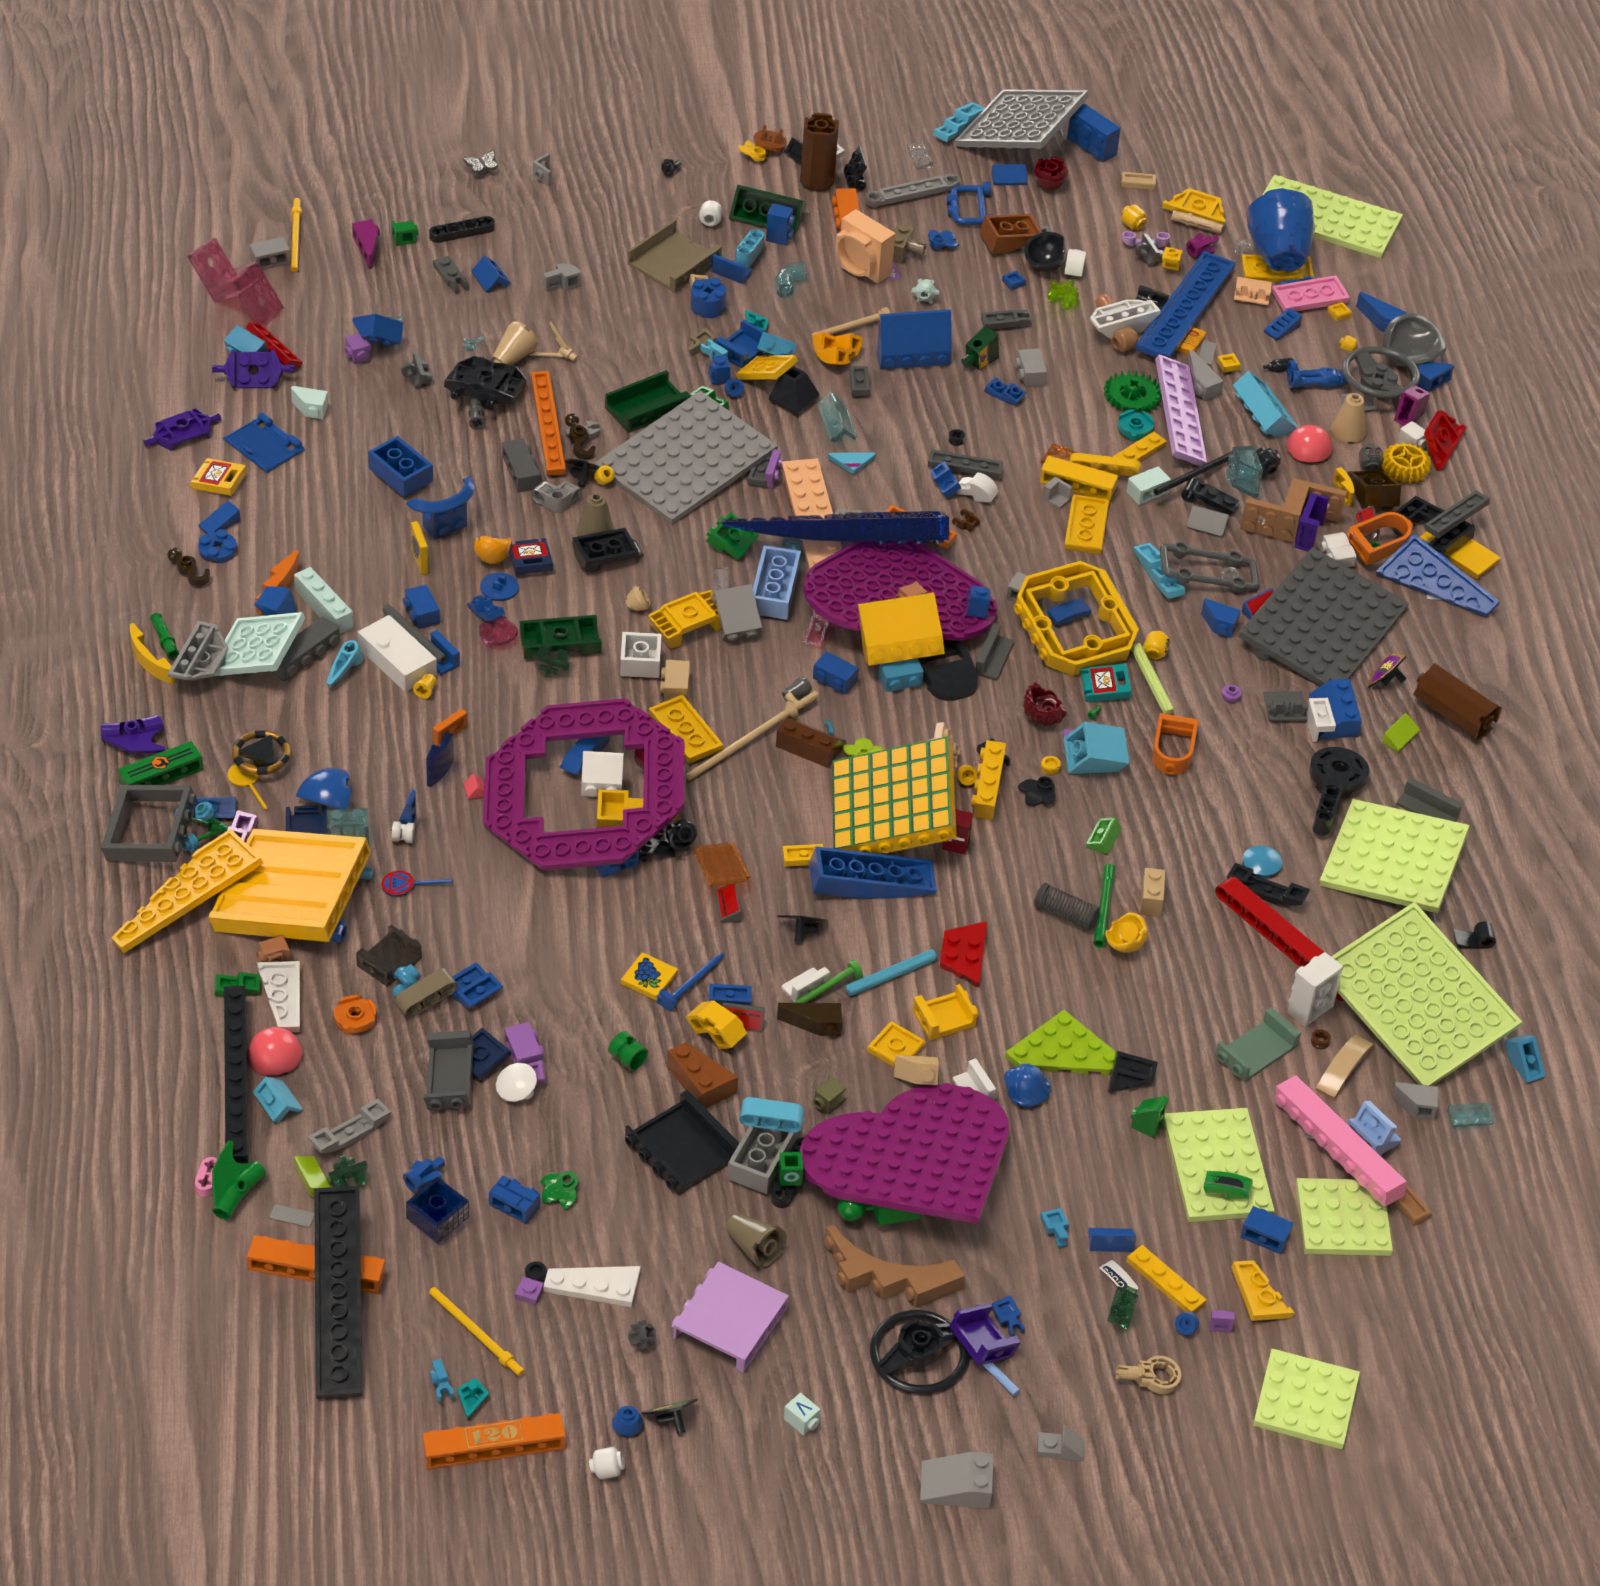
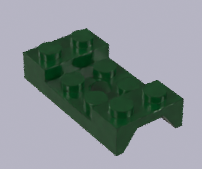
M597 615L519 621V633L524 659L543 658V652L581 649L582 654L601 653L602 641L599 639Z

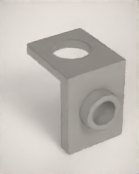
M548 153L533 161V176L547 186L551 185L550 155ZM545 160V165H541V162Z

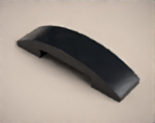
M1237 863L1233 865L1227 875V879L1236 877L1262 900L1288 906L1302 905L1310 892L1309 888L1292 882L1289 887L1255 876L1253 875L1254 869Z

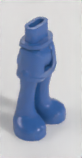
M1296 360L1288 361L1287 380L1289 381L1290 388L1313 385L1339 387L1343 384H1349L1345 380L1342 370L1337 371V369L1329 367L1302 370L1298 368Z

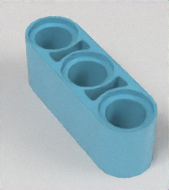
M754 229L746 235L736 249V263L744 265L745 268L751 266L763 250L765 236L763 231Z
M748 1097L742 1102L739 1120L743 1125L749 1127L796 1133L802 1129L805 1110L803 1106L796 1103Z

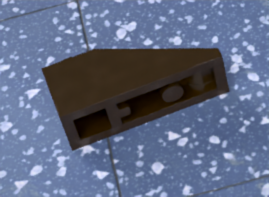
M778 1003L777 1020L819 1036H841V1003Z

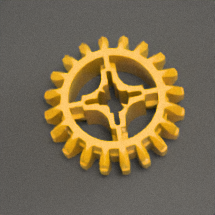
M1402 442L1399 445L1395 443L1394 446L1390 445L1384 451L1382 470L1396 481H1402V484L1404 482L1409 484L1411 482L1418 483V481H1423L1429 474L1431 468L1430 456H1428L1427 451H1423L1422 447L1418 448L1417 444L1411 445L1410 442L1408 444Z

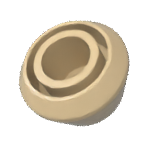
M634 586L627 595L626 604L631 610L642 611L649 609L650 600L641 587Z

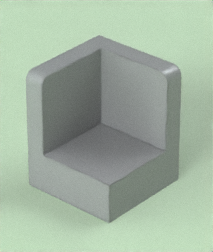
M1054 477L1044 485L1042 500L1061 509L1071 501L1073 487Z

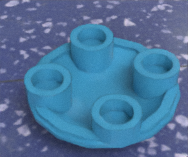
M1262 845L1247 849L1243 854L1242 860L1243 866L1254 869V874L1264 879L1277 873L1282 868L1283 863L1281 855L1276 850Z

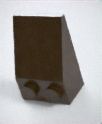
M1383 470L1348 471L1358 503L1365 509L1370 507L1373 510L1376 507L1393 509V507L1400 506L1401 484Z

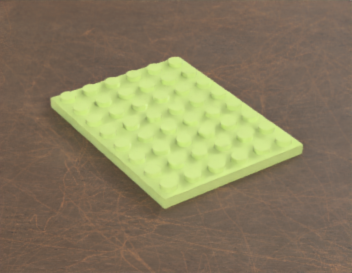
M1415 902L1331 956L1343 966L1337 992L1418 1085L1433 1086L1522 1025L1519 1017Z

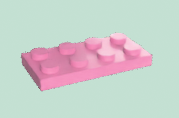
M1336 275L1272 286L1271 290L1283 312L1288 308L1302 311L1331 306L1341 302L1349 303L1350 296Z

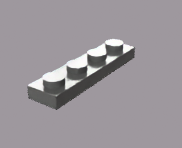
M931 449L928 467L935 468L945 461L951 471L972 475H976L978 472L990 478L1000 479L1004 462Z
M1475 490L1427 522L1425 530L1440 538L1489 505L1490 498Z

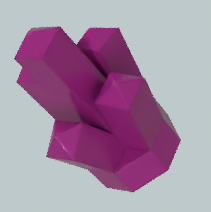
M1199 232L1186 243V251L1189 256L1196 258L1201 256L1203 251L1213 254L1215 248L1214 245H1211L1219 241L1217 234L1204 238L1205 236Z

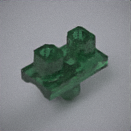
M542 643L538 651L534 653L533 659L547 664V666L540 664L538 668L545 671L544 677L548 678L550 673L558 674L559 670L552 668V666L565 670L568 669L570 664L568 662L569 652L558 649L556 658L549 656L552 646Z
M344 1154L339 1155V1162L332 1164L334 1171L328 1172L327 1181L333 1187L348 1186L346 1180L353 1178L356 1186H362L368 1182L366 1173L368 1165L366 1160L355 1164L354 1158L346 1159Z
M1128 1285L1124 1288L1118 1286L1107 1321L1120 1324L1125 1329L1129 1328L1139 1297L1137 1289Z

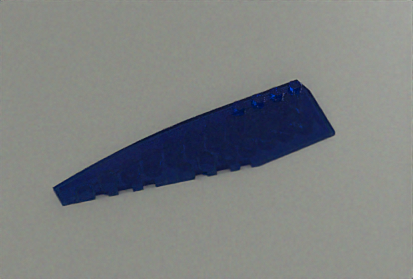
M942 511L862 512L861 516L845 513L843 517H839L838 514H826L824 518L821 515L788 516V520L781 517H772L770 520L761 517L751 518V521H747L746 518L721 519L723 526L760 534L805 540L876 541L877 544H888V541H895V544H906L907 541L914 540L916 544H923L925 540H933V543H944V540H949V517Z

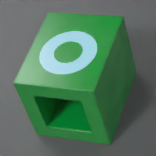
M780 1152L778 1166L780 1186L802 1185V1152Z

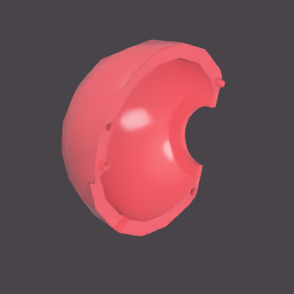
M1316 425L1298 427L1289 435L1286 443L1287 451L1292 457L1304 462L1325 460L1331 455L1333 450L1332 441L1328 433Z
M270 1027L261 1030L253 1038L248 1048L247 1059L250 1067L256 1073L266 1077L267 1075H279L286 1072L289 1073L298 1066L302 1059L303 1049L298 1038L291 1031L280 1027Z

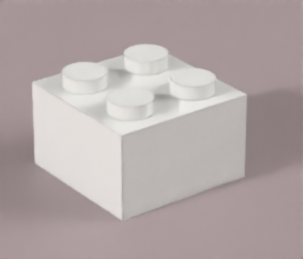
M622 632L620 676L659 678L661 634Z

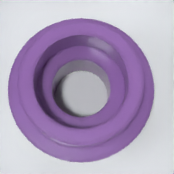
M1235 685L1224 686L1222 689L1223 699L1230 703L1236 702L1241 697L1240 688Z

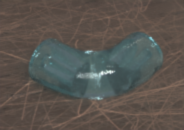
M805 262L787 265L778 272L775 277V289L779 297L786 298L791 296L794 292L792 283L807 279Z

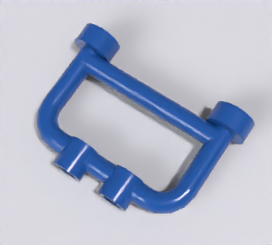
M983 182V185H961L954 187L950 191V195H947V205H949L948 216H952L953 220L961 225H982L984 216H986L984 195H991V183ZM977 192L980 218H962L959 216L957 193Z

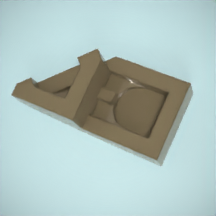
M704 328L696 335H690L689 353L700 352L701 344L703 343L707 346L708 339L716 343L717 337L707 328Z

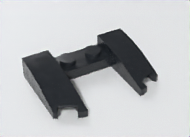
M1414 496L1395 513L1405 516L1414 526L1421 520L1429 522L1445 510ZM1463 521L1440 538L1436 537L1428 545L1434 550H1440L1445 553L1457 549L1474 538L1475 526ZM1393 528L1395 534L1400 533L1398 529Z

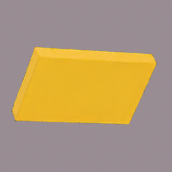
M796 355L756 356L739 370L736 376L739 380L778 379L796 364L798 359Z

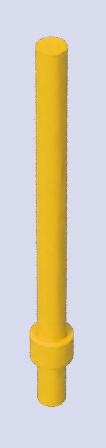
M299 198L294 199L291 209L293 217L292 272L298 271L300 217L302 216Z
M436 1287L430 1289L429 1294L492 1351L504 1367H509L518 1377L525 1373V1370L515 1361V1357L510 1352L504 1351Z

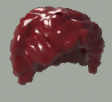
M1037 682L1028 686L1024 696L1023 707L1024 713L1029 717V720L1036 721L1037 724H1043L1044 726L1061 723L1062 719L1066 717L1067 711L1053 690H1045Z

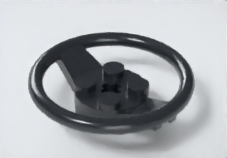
M908 1310L890 1316L877 1327L870 1342L871 1361L881 1378L899 1390L914 1394L935 1393L953 1385L962 1376L967 1367L969 1352L949 1327L951 1323L949 1319L925 1310ZM914 1319L901 1327L898 1343L880 1360L879 1343L883 1334L898 1322ZM919 1319L930 1320V1323L919 1322ZM957 1341L960 1350L959 1362L952 1374L944 1380L929 1385H915L894 1377L895 1374L909 1365L914 1369H920L923 1366L933 1364L942 1356L944 1346Z

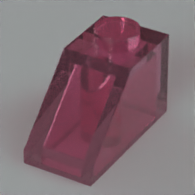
M813 611L803 642L822 648L835 625Z

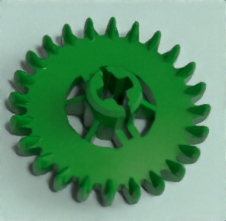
M1122 370L1120 377L1116 372L1114 378L1111 375L1109 380H1106L1104 396L1110 402V405L1115 406L1116 409L1121 408L1123 412L1127 410H1136L1137 413L1139 411H1151L1152 408H1156L1161 403L1160 383L1156 384V378L1150 382L1151 375L1145 379L1144 372L1141 376H1138L1137 370L1134 375H1131L1130 370H1128L1127 376H1125Z

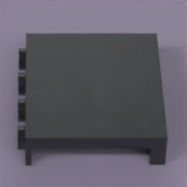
M688 1090L680 1093V1102L634 1130L629 1125L625 1129L626 1144L630 1148L633 1147L641 1160L647 1162L652 1167L653 1172L665 1181L667 1187L674 1190L678 1195H681L728 1166V1162L739 1145V1142Z

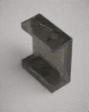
M393 925L388 926L387 936L369 951L361 948L356 952L357 967L386 987H389L397 980L394 978L397 968L407 967L409 964L414 966L422 959V946L419 941L412 939L403 930Z

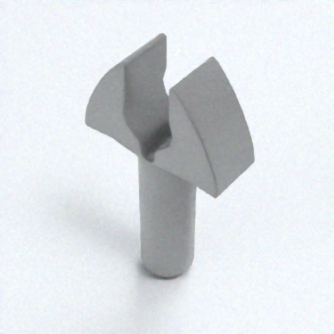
M586 421L585 428L589 439L598 437L601 434L599 423ZM570 429L565 430L566 436L569 435Z

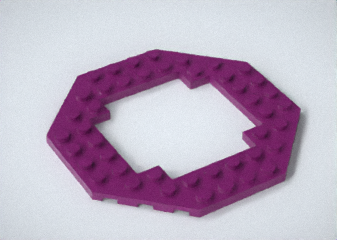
M626 698L547 705L541 710L539 716L535 719H530L523 725L517 735L509 737L501 744V748L495 754L491 753L486 757L483 807L484 827L543 871L625 863L685 809L684 739L680 736H675L670 732V729L660 722L657 723L651 719L650 715L631 705V702ZM625 734L624 746L626 750L644 748L643 808L623 809V826L544 833L543 817L525 818L527 759L547 757L548 741Z

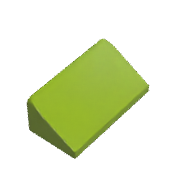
M1405 713L1384 733L1382 743L1399 752L1420 732V729L1411 717Z
M315 1156L294 1157V1166L311 1198L314 1197V1188L330 1187Z

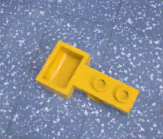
M598 789L597 827L623 826V809L643 808V798H628L629 790Z

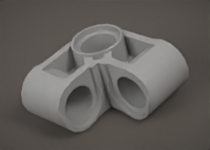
M544 481L531 491V497L536 503L541 504L554 513L563 512L573 503H576L582 495V489L569 481H565L558 486Z

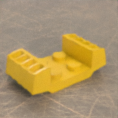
M711 590L691 593L664 604L659 610L648 615L651 627L658 634H661V638L670 649L682 645V634L704 625L710 624L715 631L722 629L716 603L713 604L711 596L713 593Z

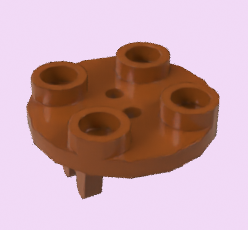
M763 125L762 130L754 134L755 147L771 150L777 154L781 153L787 145V140L782 135L783 129H780L779 133L766 130L767 125Z

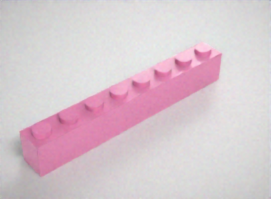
M1295 1075L1276 1086L1275 1102L1277 1105L1282 1107L1291 1119L1298 1122L1303 1130L1310 1134L1318 1145L1323 1147L1334 1160H1337L1344 1167L1345 1171L1358 1181L1360 1186L1365 1187L1376 1201H1379L1385 1207L1405 1196L1407 1181L1301 1079Z

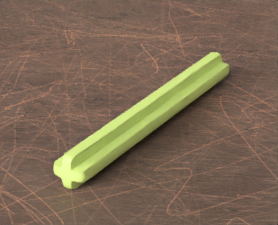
M1140 643L1133 644L1131 651L1162 712L1171 715L1174 708Z

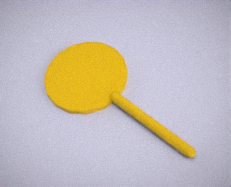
M245 762V764H247V765H249V766L256 767L255 765H253V764H251V763ZM236 764L231 766L227 773L228 780L238 787L249 786L263 809L267 810L266 804L253 786L259 779V775L247 773L239 769Z

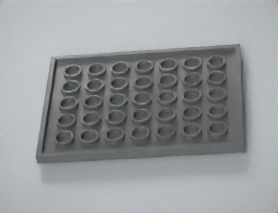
M1312 547L1243 627L1238 637L1322 686L1331 679H1350L1404 613L1409 603Z

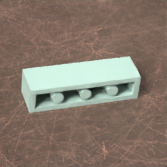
M311 567L294 574L295 591L320 618L323 616L338 626L340 634L353 628V611Z

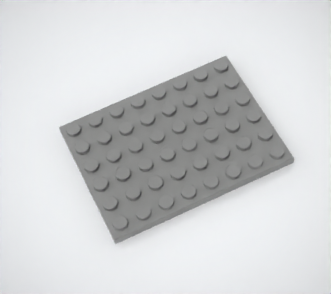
M699 391L596 461L594 465L599 467L603 465L610 466L614 471L615 476L612 481L673 525L750 471L753 466L764 461L765 458L772 454L773 449L778 450V445L705 393Z

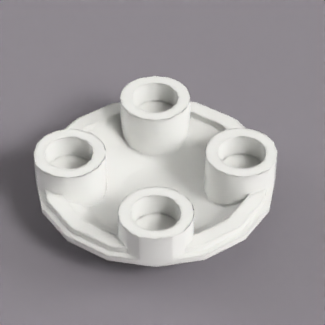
M525 1063L511 1064L499 1074L496 1081V1090L504 1101L516 1102L530 1099L534 1094L533 1090L537 1082L536 1073L531 1066Z

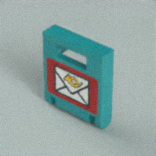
M1126 664L1088 667L1080 670L1086 702L1132 698ZM1124 678L1125 685H1118V681Z

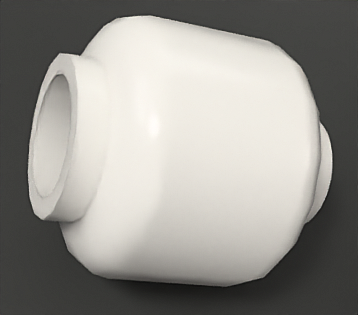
M710 200L703 203L699 212L700 221L706 226L717 225L723 213L721 205L716 201Z
M615 1447L595 1450L593 1459H589L591 1473H596L599 1479H607L620 1476L621 1471L625 1469V1462L621 1451H618Z

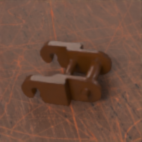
M962 509L960 512L962 516L965 514L966 520L952 519V524L957 523L956 526L958 528L966 529L970 532L974 530V525L980 524L979 518L966 509Z

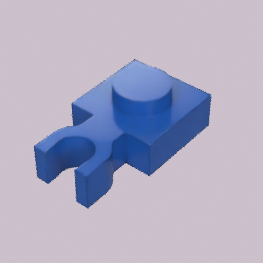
M1011 1295L991 1303L993 1306L992 1311L1000 1326L1008 1325L1010 1337L1015 1335L1014 1327L1019 1328L1021 1334L1024 1333V1325L1017 1320L1021 1317V1312Z

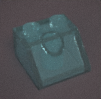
M1254 446L1233 447L1232 454L1229 455V468L1226 469V477L1230 480L1232 487L1253 498H1258L1263 470Z
M367 808L326 810L328 835L367 838L369 844Z

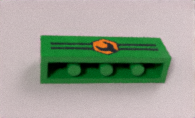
M189 741L119 768L120 785H166L202 771L203 759L194 743Z

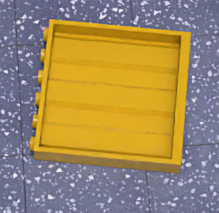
M253 829L250 836L246 839V844L261 857L263 864L222 890L221 894L217 897L213 910L209 913V922L212 924L214 932L268 937L283 935L284 938L329 942L371 854L367 838Z

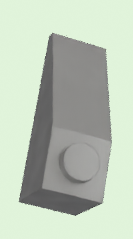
M1190 350L1187 365L1190 367L1195 394L1203 401L1221 395L1224 381L1193 350Z

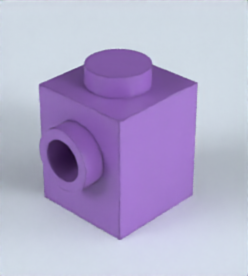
M360 333L345 337V354L347 358L350 357L353 364L371 359L372 345L366 338L361 337Z

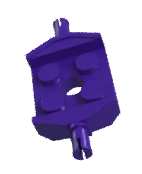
M232 350L224 365H212V373L224 372L232 388H275L283 372L294 373V365L281 364L275 350H271V352H235V350ZM252 366L259 369V372L255 375L248 372Z
M198 408L188 410L155 422L153 437L144 439L143 443L146 447L159 444L170 451H174V445L203 434L210 438V425L221 421V416L219 413L212 416L205 415Z

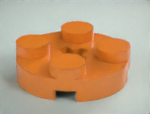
M349 995L342 998L336 1008H334L335 1024L342 1029L344 1034L350 1035L352 1033L364 1032L375 1026L376 1006L370 999L367 1001L362 999L360 995ZM352 1012H356V1014L360 1015L352 1016Z

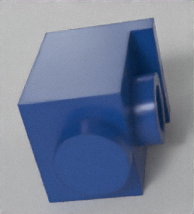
M726 355L712 357V364L709 365L708 371L712 385L725 384L730 379V364Z

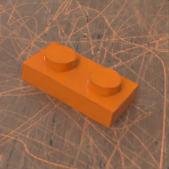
M461 708L441 723H437L433 727V742L439 746L467 727V712Z

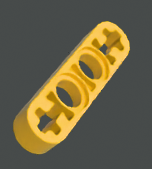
M1072 453L1069 460L1073 463L1117 475L1134 476L1140 474L1141 469L1139 461L1127 458Z

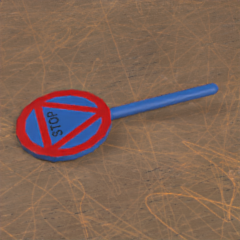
M398 870L386 874L382 879L381 886L386 894L401 896L410 892L414 885L453 883V879L414 881L410 873Z

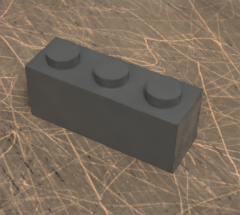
M524 438L502 442V457L517 492L536 488L539 485V481L542 480V474L540 469L537 470L536 459L531 456L530 446L526 445Z

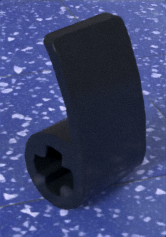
M1488 921L1477 923L1474 927V932L1453 930L1456 944L1460 947L1486 949L1496 944L1493 926Z

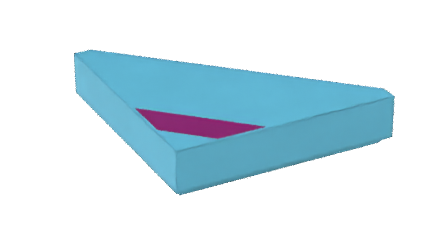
M874 452L828 454L830 461L853 475L876 458Z

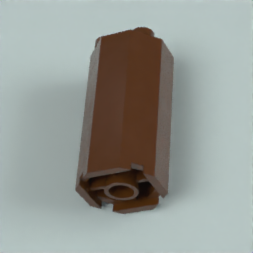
M814 113L811 118L808 119L806 117L804 119L800 182L805 189L827 191L830 189V186L834 185L839 120H833L832 115L827 113Z
M1436 663L1426 673L1422 672L1417 678L1418 685L1413 695L1475 738L1481 740L1493 729L1490 726L1493 721L1497 723L1500 718L1502 707Z

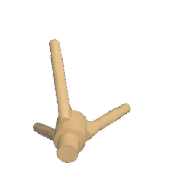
M552 322L549 325L556 335V341L561 346L558 353L533 352L527 355L536 357H564L573 362L578 358L573 353V350L566 345Z

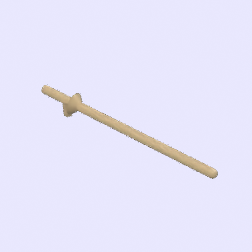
M813 691L799 701L789 692L785 696L787 702L785 703L784 711L688 772L686 779H694L789 716L798 718V710L819 697L818 692Z

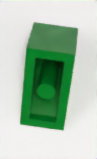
M1161 1096L1146 1099L1141 1102L1139 1107L1135 1106L1130 1116L1133 1119L1131 1128L1155 1138L1164 1124L1169 1097Z

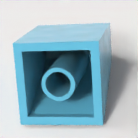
M1084 722L1063 738L1068 774L1119 772L1129 764L1124 728Z

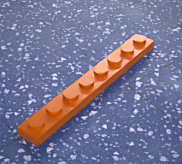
M549 371L531 372L547 476L564 475L566 469Z

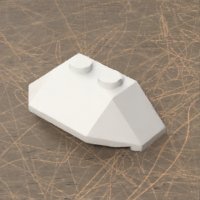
M1124 300L1096 308L1090 317V321L1099 332L1111 339L1116 330L1125 327H1131L1137 333L1144 331L1160 314L1161 310L1152 300Z

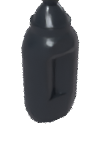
M1294 359L1272 360L1267 365H1263V369L1267 368L1270 371L1287 370L1288 361Z

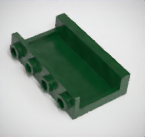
M665 370L606 393L605 408L626 432L630 433L652 424L689 399L690 394L687 391L680 393L669 381V372Z

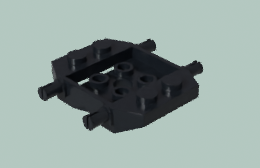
M472 356L456 364L444 380V387L453 392L451 394L452 399L455 398L457 400L460 395L487 401L486 407L489 408L490 406L492 408L494 404H513L525 388L527 379L519 370L518 365L494 363L484 357L481 358V356ZM504 378H507L498 390L497 387L499 386V384L502 383Z

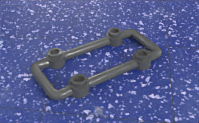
M1176 542L1175 545L1163 544L1160 547L1162 572L1167 577L1176 578L1180 585L1196 581L1230 587V590L1235 594H1240L1244 589L1254 591L1259 587L1256 561L1251 557L1242 556L1238 551L1232 550L1228 554L1192 548L1184 542ZM1167 551L1173 552V555L1178 559H1182L1188 554L1224 560L1232 568L1239 566L1241 563L1248 564L1252 583L1246 582L1241 577H1234L1230 580L1194 574L1187 568H1180L1178 571L1170 570Z

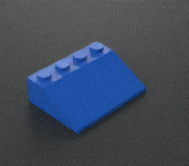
M951 309L880 314L876 352L880 369L950 365L952 353Z

